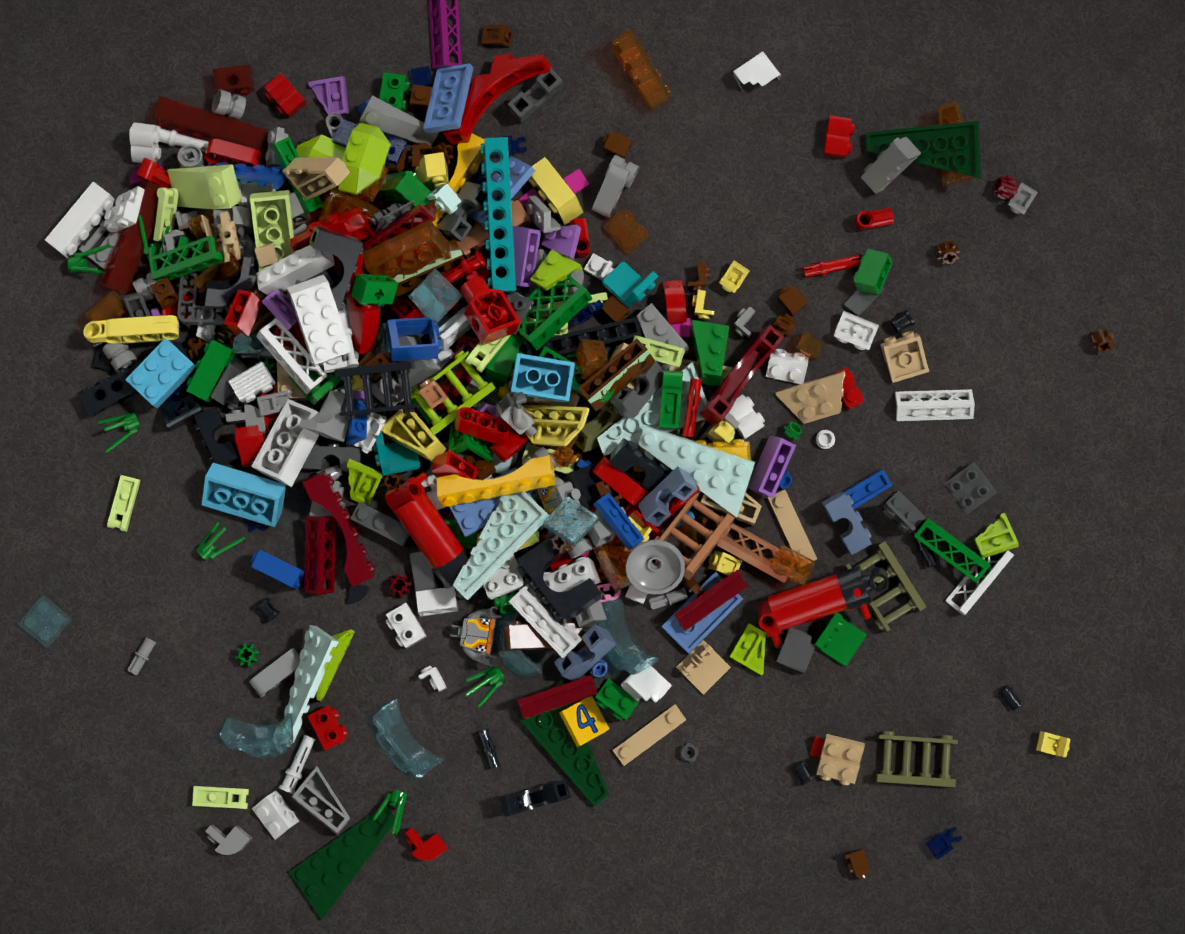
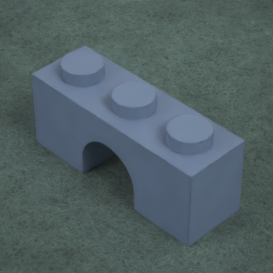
M677 466L638 506L644 519L658 527L671 515L669 503L673 497L676 496L686 501L698 488L691 474Z
M841 491L821 502L833 522L841 518L849 520L848 530L839 536L851 555L872 544L870 541L872 536L867 527L863 528L860 523L863 519L858 511L855 512L851 505L854 502L849 494L845 495Z
M595 624L582 636L586 643L582 649L575 652L570 651L564 658L560 656L554 662L563 677L572 681L580 679L616 645L615 640L607 629Z

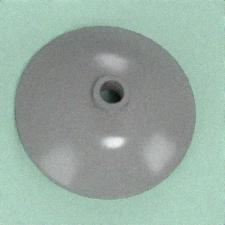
M648 540L640 543L633 548L626 561V573L629 581L635 588L648 594H663L671 591L681 582L685 572V562L681 552L674 545L663 540ZM656 559L658 562L653 563L652 560Z

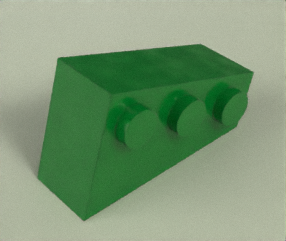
M412 171L384 174L372 191L388 205H393L396 202H402L405 205L414 200L411 210L420 203L425 206L427 203L432 202V200L427 198L431 191L418 180V176Z
M692 320L690 333L696 355L699 378L702 380V384L719 387L729 326Z
M518 331L516 335L511 334L507 342L487 365L484 382L487 381L489 384L493 381L498 389L513 378L517 353L523 354L521 352L522 347L526 348L525 343H528Z
M216 340L207 343L204 348L205 355L203 359H199L195 366L196 372L194 376L189 378L186 385L188 387L187 392L207 402L212 401L213 398L210 396L213 393L214 387L219 383L224 370L229 366L233 357H238L240 354L239 351Z

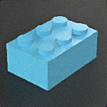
M165 338L125 380L158 409L195 370L196 365Z
M517 353L510 394L523 392L526 397L568 403L575 363Z

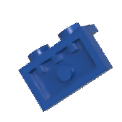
M353 399L355 410L366 409L365 402ZM367 413L357 414V418L349 420L346 443L350 445L367 439Z

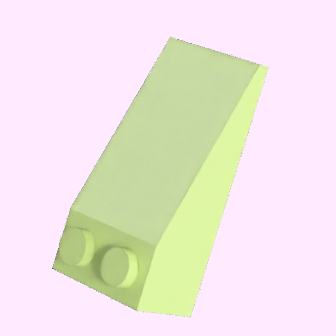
M233 164L167 170L171 187L176 188L179 193L177 207L229 209L242 201Z
M290 191L251 194L250 204L256 247L273 243L278 260L293 254L294 251L290 246L289 240L294 237ZM258 263L259 271H261V270H263L265 267H269V266H271V265H273V264L260 267V266H259V263Z

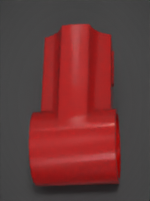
M143 158L136 176L144 181L152 182L161 188H171L168 172L161 169L156 162Z
M891 208L861 211L855 218V227L860 231H866L871 228L893 225V211ZM861 217H865L868 220L867 225L860 222Z
M574 218L570 220V225H578L581 228L577 246L580 244L587 246L584 251L576 248L575 255L579 258H584L590 253L586 218Z

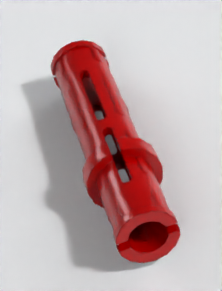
M859 255L827 262L822 260L817 264L803 266V274L805 278L816 275L825 276L826 273L860 267L861 260Z
M690 378L681 436L694 438L699 401L701 402L702 380Z

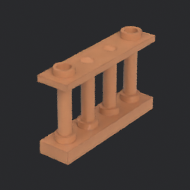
M700 491L686 503L661 537L657 536L655 540L666 541L672 535L695 551L694 554L696 556L693 560L683 556L685 562L684 577L688 580L691 579L735 519V516L730 512L726 517H720L697 501ZM692 506L716 523L718 527L715 531L708 530L687 515ZM682 520L705 536L707 541L704 545H699L677 530L676 527Z

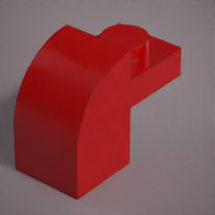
M682 280L663 282L667 322L669 324L687 322Z
M413 827L405 832L408 843L412 847H417L411 854L420 860H433L449 849L438 833L424 842Z

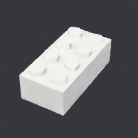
M321 275L288 287L287 291L313 363L316 365L352 352L326 277Z
M287 399L251 467L265 476L292 487L319 436L299 427L301 419L309 420L319 412Z

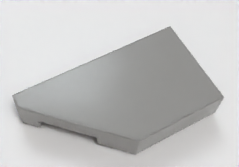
M292 390L257 397L260 416L281 412L287 399L291 396Z

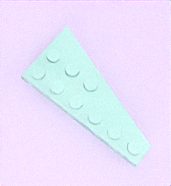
M690 363L682 370L683 381L678 429L683 428L687 406L686 395L689 393L690 378L698 379L693 363ZM662 386L655 391L651 399L634 419L623 417L597 438L604 457L610 455L623 438L633 441L636 445L639 444L645 425L667 433L678 430L659 428ZM702 387L700 391L701 402L699 401L698 403L696 423L705 420L699 414L707 403Z
M647 425L644 426L638 445L672 470L679 466L689 472L694 482L699 486L700 491L735 517H738L755 465L754 461Z
M526 492L501 496L500 504L496 511L492 512L479 536L480 540L476 548L473 547L470 559L462 567L453 584L467 600L550 517Z
M310 625L305 634L304 648L300 652V663L295 670L294 685L290 689L289 703L285 707L284 722L280 726V736L287 742L294 743L302 725L301 717L303 713H307L309 710L307 703L310 698H314L325 674L324 665L326 662H330L332 658L330 654L332 647H337L339 642L317 626Z

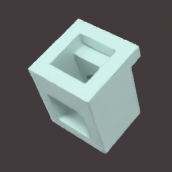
M447 183L439 185L427 196L428 200L433 199L435 201L434 204L437 209L447 212L449 215L458 209L457 205L461 202Z

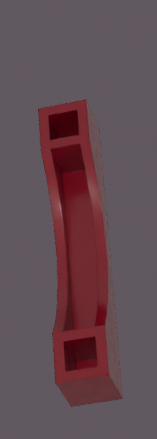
M771 325L762 329L699 414L712 426L723 421L744 386L763 362L773 353L784 336Z
M324 470L304 479L303 485L310 499L328 510L342 528L347 547L344 571L353 587L373 578V571H376L373 562L371 560L368 561L365 555L367 554L365 545L359 543L357 528L355 525L351 526L349 522L351 516L347 508L343 509L340 503L343 500L339 491L335 492L332 486L335 483L331 474H327Z

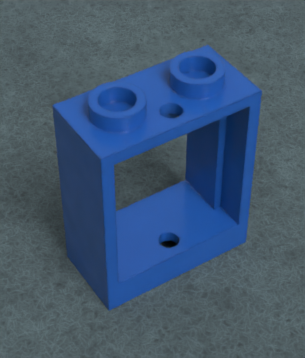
M434 317L387 321V337L391 361L438 359V351L442 350L441 339L437 338L439 336V326L435 325ZM429 334L430 344L404 346L399 344L398 336Z
M259 550L258 553L255 552L251 559V563H253L252 568L297 590L305 576L304 571L262 550Z

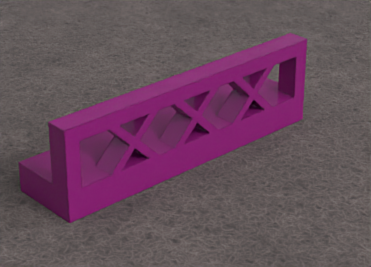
M429 0L433 70L462 65L458 0H451V9L447 6L446 0ZM448 16H449V17L452 19V21H453V26H452V27H451V26L448 24V22H447V17H448ZM449 34L454 39L453 45L448 41ZM450 53L455 57V63L450 62Z

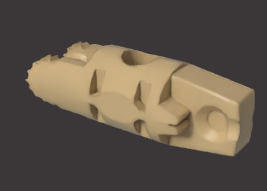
M228 212L220 213L221 224H218L224 261L230 262L228 248L233 247L236 259H242L235 221H231Z

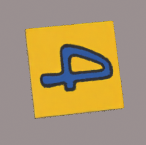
M593 696L585 698L559 712L577 747L610 730Z

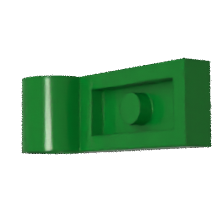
M664 370L659 428H679L683 381L682 371Z

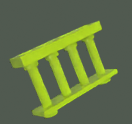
M462 350L454 356L455 361L433 377L435 380H438L445 374L463 397L462 401L464 403L459 407L456 404L453 405L449 398L442 402L448 409L447 413L449 414L445 418L439 417L429 406L423 396L419 394L418 389L420 388L418 386L411 390V400L415 398L433 421V427L430 430L434 435L456 419L460 408H471L497 388L493 381L489 384L487 381L484 382L474 367L465 362L470 355V351L465 353ZM461 363L478 385L477 389L479 392L475 395L469 394L451 369L457 364Z

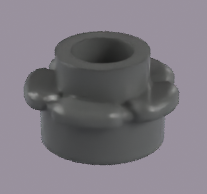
M692 743L683 745L679 751L681 759L689 762L695 761L696 756L699 754L698 748Z

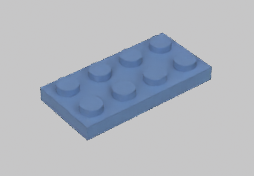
M470 63L437 69L423 128L426 133L460 128L473 73V66Z
M510 156L509 170L512 199L535 170L532 166ZM496 173L491 179L494 182H499L501 176ZM499 192L492 193V199L500 201L502 195ZM484 209L482 211L475 210L467 218L485 227L484 221L488 220V214L484 212ZM493 212V218L495 219L500 212Z
M515 467V468H513V469H511V470L505 472L504 474H502V475H500V476H498V477L505 476V475H507V474H509V473L514 472V471L517 470V469H516V467ZM501 496L449 507L465 537L485 527L492 512L496 511L500 504Z
M715 572L701 586L704 593L721 582L723 578ZM694 593L674 614L693 602L698 596ZM737 594L686 631H684L674 617V614L661 627L689 654L743 598Z

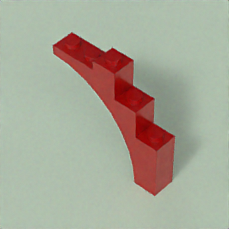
M511 53L494 56L490 74L473 77L460 128L444 131V135L451 144L469 142L472 131L481 115L491 103L509 88L533 76L550 72L551 65L542 54L514 58Z
M364 251L361 256H358L356 262L357 270L350 279V290L345 293L349 323L352 330V344L354 350L359 354L376 351L380 308L371 303L369 305H361L357 302L358 300L351 296L356 275L364 274L362 273ZM333 255L335 262L333 268L338 275L340 261L337 256Z

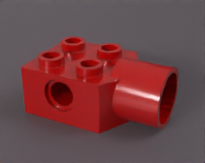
M482 276L474 277L461 286L460 292L468 304L464 315L482 345L516 332L521 321L503 290L490 289Z

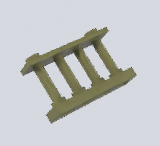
M883 542L877 546L879 550L876 551L875 555L859 565L862 571L878 561L886 560L889 565L886 570L888 578L896 576L900 582L897 584V587L868 604L877 618L875 623L880 630L884 629L887 632L891 630L888 626L890 622L911 609H917L919 612L926 608V605L887 543ZM850 564L844 566L846 570L852 568ZM876 577L874 579V581L877 583H880L884 580V578L882 577ZM900 593H906L910 598L907 600L908 603L883 618L877 608Z
M883 731V735H878V739H884L883 770H881L880 774H876L875 782L956 787V779H951V775H949L950 744H958V740H953V736L941 735V739L894 736V732ZM892 740H904L902 772H900V775H892V771H890ZM912 741L923 742L922 773L919 774V777L912 776V772H910ZM931 742L943 743L942 766L939 778H931L929 773Z

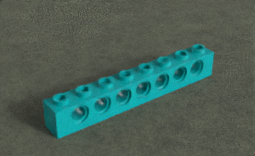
M508 137L485 138L484 143L480 144L481 155H484L485 163H481L482 174H485L486 182H482L483 193L487 195V201H483L484 212L488 214V220L484 221L485 232L488 231L489 239L485 240L486 251L490 252V258L486 259L487 270L491 271V277L487 278L490 289L503 290L504 293H515ZM492 154H497L500 157V161L493 163L489 157ZM498 173L501 176V180L499 182L492 181L491 174ZM499 192L502 195V199L500 201L493 200L492 193ZM493 212H501L503 219L495 220ZM496 230L502 231L504 238L496 239L494 232ZM497 249L503 250L505 257L502 259L497 258L495 251ZM499 268L504 269L506 276L499 278L496 275V270Z

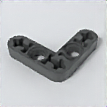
M196 272L181 276L177 313L180 321L185 325H225L224 321L226 319H223L220 315H224V312L228 313L230 307L198 305L199 277ZM189 276L193 277V279L190 281L191 288H188L189 284L186 280L189 279ZM192 293L193 299L188 302L184 301L185 294ZM186 307H188V311L191 314L187 319L183 316L187 313ZM204 311L211 312L210 318L206 320L201 318V314Z

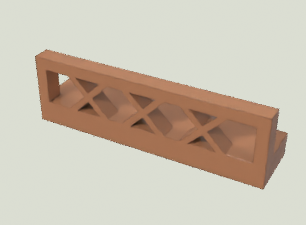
M732 523L717 544V546L783 583L786 582L798 560L735 523ZM731 528L739 532V539L733 540L727 536ZM744 540H754L757 548H747ZM767 548L772 550L774 557L768 559L763 557L761 550ZM786 558L792 562L788 569L780 566L778 559Z

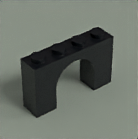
M315 225L309 242L311 247L333 254L340 261L339 274L329 283L339 312L345 304V293L350 290L351 276L357 270L356 262L358 256H361L363 253V242L357 237ZM296 280L295 285L302 283L303 281Z
M554 533L517 559V570L522 577L526 576L528 578V584L534 592L538 591L544 606L551 608V614L557 622L561 621L565 625L601 599V591L590 578L568 592H556L546 585L543 576L547 568L567 554V551L560 553L559 549H553L554 545L551 539L556 536Z

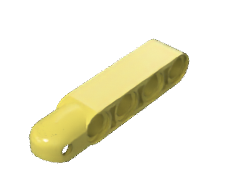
M173 315L91 321L85 326L83 333L86 340L93 343L163 341L165 338L175 340L179 338V318Z

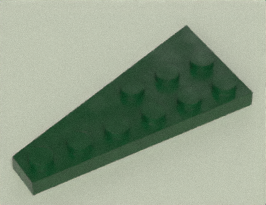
M978 121L866 132V151L879 155L884 150H887L896 138L902 139L907 137L921 153L912 163L981 179L980 124Z
M563 680L559 682L555 687L564 685ZM572 703L524 719L523 715L520 716L518 719L594 807L609 795L589 743L586 742L577 747L559 712L572 706Z
M387 805L376 820H373V817L377 811L289 871L321 920L324 919L392 828L395 816Z

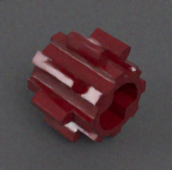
M1009 175L998 177L993 187L994 192L998 193L997 197L1004 200L1006 198H1014L1019 188L1018 183L1014 182L1015 178Z
M398 573L395 580L390 578L392 585L388 586V588L394 589L393 596L399 593L401 598H403L405 591L410 593L408 586H411L412 583L406 582L408 579L407 575L401 578ZM400 580L404 581L405 586L402 587L401 591H397L395 585Z

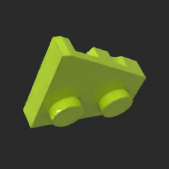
M551 249L530 280L547 291L558 282L567 279V275L573 271H580L582 266Z
M349 458L347 468H349L348 479L351 486V499L369 506L383 474Z
M1002 513L994 524L989 525L986 531L975 539V544L981 558L1019 547L1017 538L1005 513Z
M749 623L731 653L730 658L762 676L764 673L766 633Z

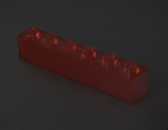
M159 96L152 115L159 126L167 128V125L173 126L174 130L180 133H185V131L191 132L192 136L202 139L204 136L210 138V140L220 139L260 151L261 154L269 134L266 129Z
M141 181L139 187L145 189L138 215L142 216L148 242L153 236V227L156 223L159 201L157 190L163 187L150 181ZM138 218L136 224L121 230L99 284L122 295H126L130 291L133 276L139 270V261L145 255Z

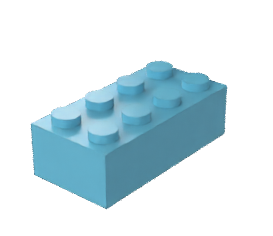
M212 463L205 476L202 505L275 527L282 514L286 484Z

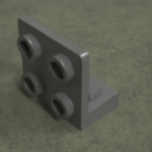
M899 490L882 506L885 516L890 520L892 518L898 522L896 526L903 533L908 532L910 534L926 518Z

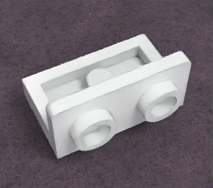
M843 311L834 336L842 343L849 342L854 344V347L857 349L869 350L879 325Z
M776 349L770 355L766 377L803 384L809 357L802 353L792 354L787 353L783 349Z
M277 791L266 796L252 808L275 840L299 822L295 813L288 807L283 797Z

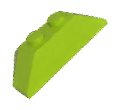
M360 123L352 130L342 159L350 173L339 184L338 190L340 192L358 195L362 190L380 179L391 144L378 126Z
M321 134L298 145L296 151L300 158L338 157L342 161L346 147L334 143L335 140Z
M350 629L332 636L339 642L337 647H332L330 662H326L324 665L325 674L315 694L317 700L323 701L355 633L354 630Z

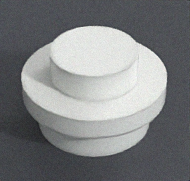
M822 430L816 436V443L822 449H829L835 443V436L829 430Z

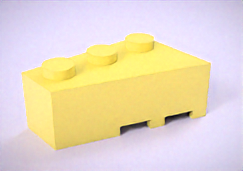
M443 152L424 155L419 162V167H416L415 172H413L418 176V180L431 192L439 185L450 182Z
M546 157L532 166L535 172L528 181L533 188L537 186L540 197L544 201L547 200L551 211L558 215L564 225L583 213L576 195Z
M401 409L385 422L386 425L381 429L387 438L431 462L434 461L435 457L447 450L416 412L403 413V409Z

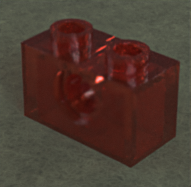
M250 64L212 69L215 92L221 89L230 92L232 96L235 93L249 95L251 94L250 91H255L253 70ZM233 79H238V80H239L236 85H234V86H231V85H230L231 80H233Z

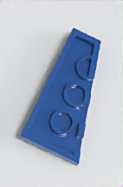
M222 162V163H217L215 166L228 165V164ZM245 164L233 165L236 179H240V182L243 184L257 182V186L265 187L266 184H270L272 189H279L288 179L282 172L283 168L281 166L266 168L263 165H255L253 167L246 166Z

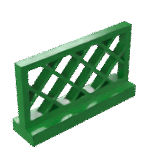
M567 275L565 283L556 284L551 288V296L542 297V292L545 289L538 287L527 297L533 302H537V309H531L527 312V314H536V321L527 322L526 314L520 326L522 329L519 328L518 332L536 351L593 299L588 290L570 275ZM568 287L578 288L573 295H567ZM555 288H564V295L555 296ZM554 300H563V304L559 308H554ZM541 301H550V308L541 309ZM540 313H549V317L545 321H540ZM526 326H535V330L528 336L526 334Z

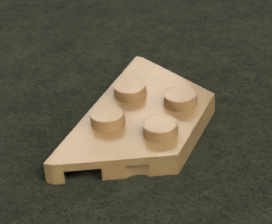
M845 371L777 391L776 395L804 424L839 414L842 407L841 397L844 390L843 379Z

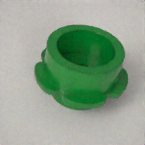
M790 422L788 425H784V434L787 438L795 440L799 438L802 430L797 423Z

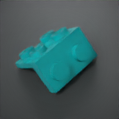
M621 262L604 278L602 284L623 304L630 308L635 302L639 303L646 296V291L650 293L656 286L654 282L659 276L653 271L644 280L627 263Z
M382 431L378 436L375 435L376 441L373 449L374 452H378L375 455L376 464L381 466L383 476L420 468L418 454L396 442L384 444Z

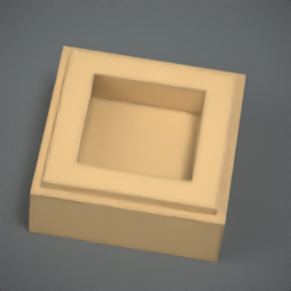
M273 243L254 248L260 267L279 261Z

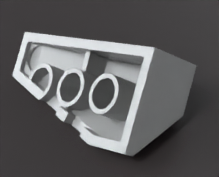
M373 95L358 124L364 123L378 126L386 138L413 144L427 143L431 147L439 132L426 133L423 129L424 122Z

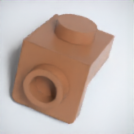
M434 378L431 381L426 379L419 385L421 387L418 389L419 394L423 396L432 409L448 398Z

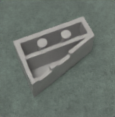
M907 137L902 139L896 138L887 150H884L877 156V160L874 163L869 164L864 169L865 173L861 178L877 194L885 189L921 153Z
M652 303L637 315L645 338L684 348L683 356L690 351L685 341ZM657 362L663 371L670 368V365Z

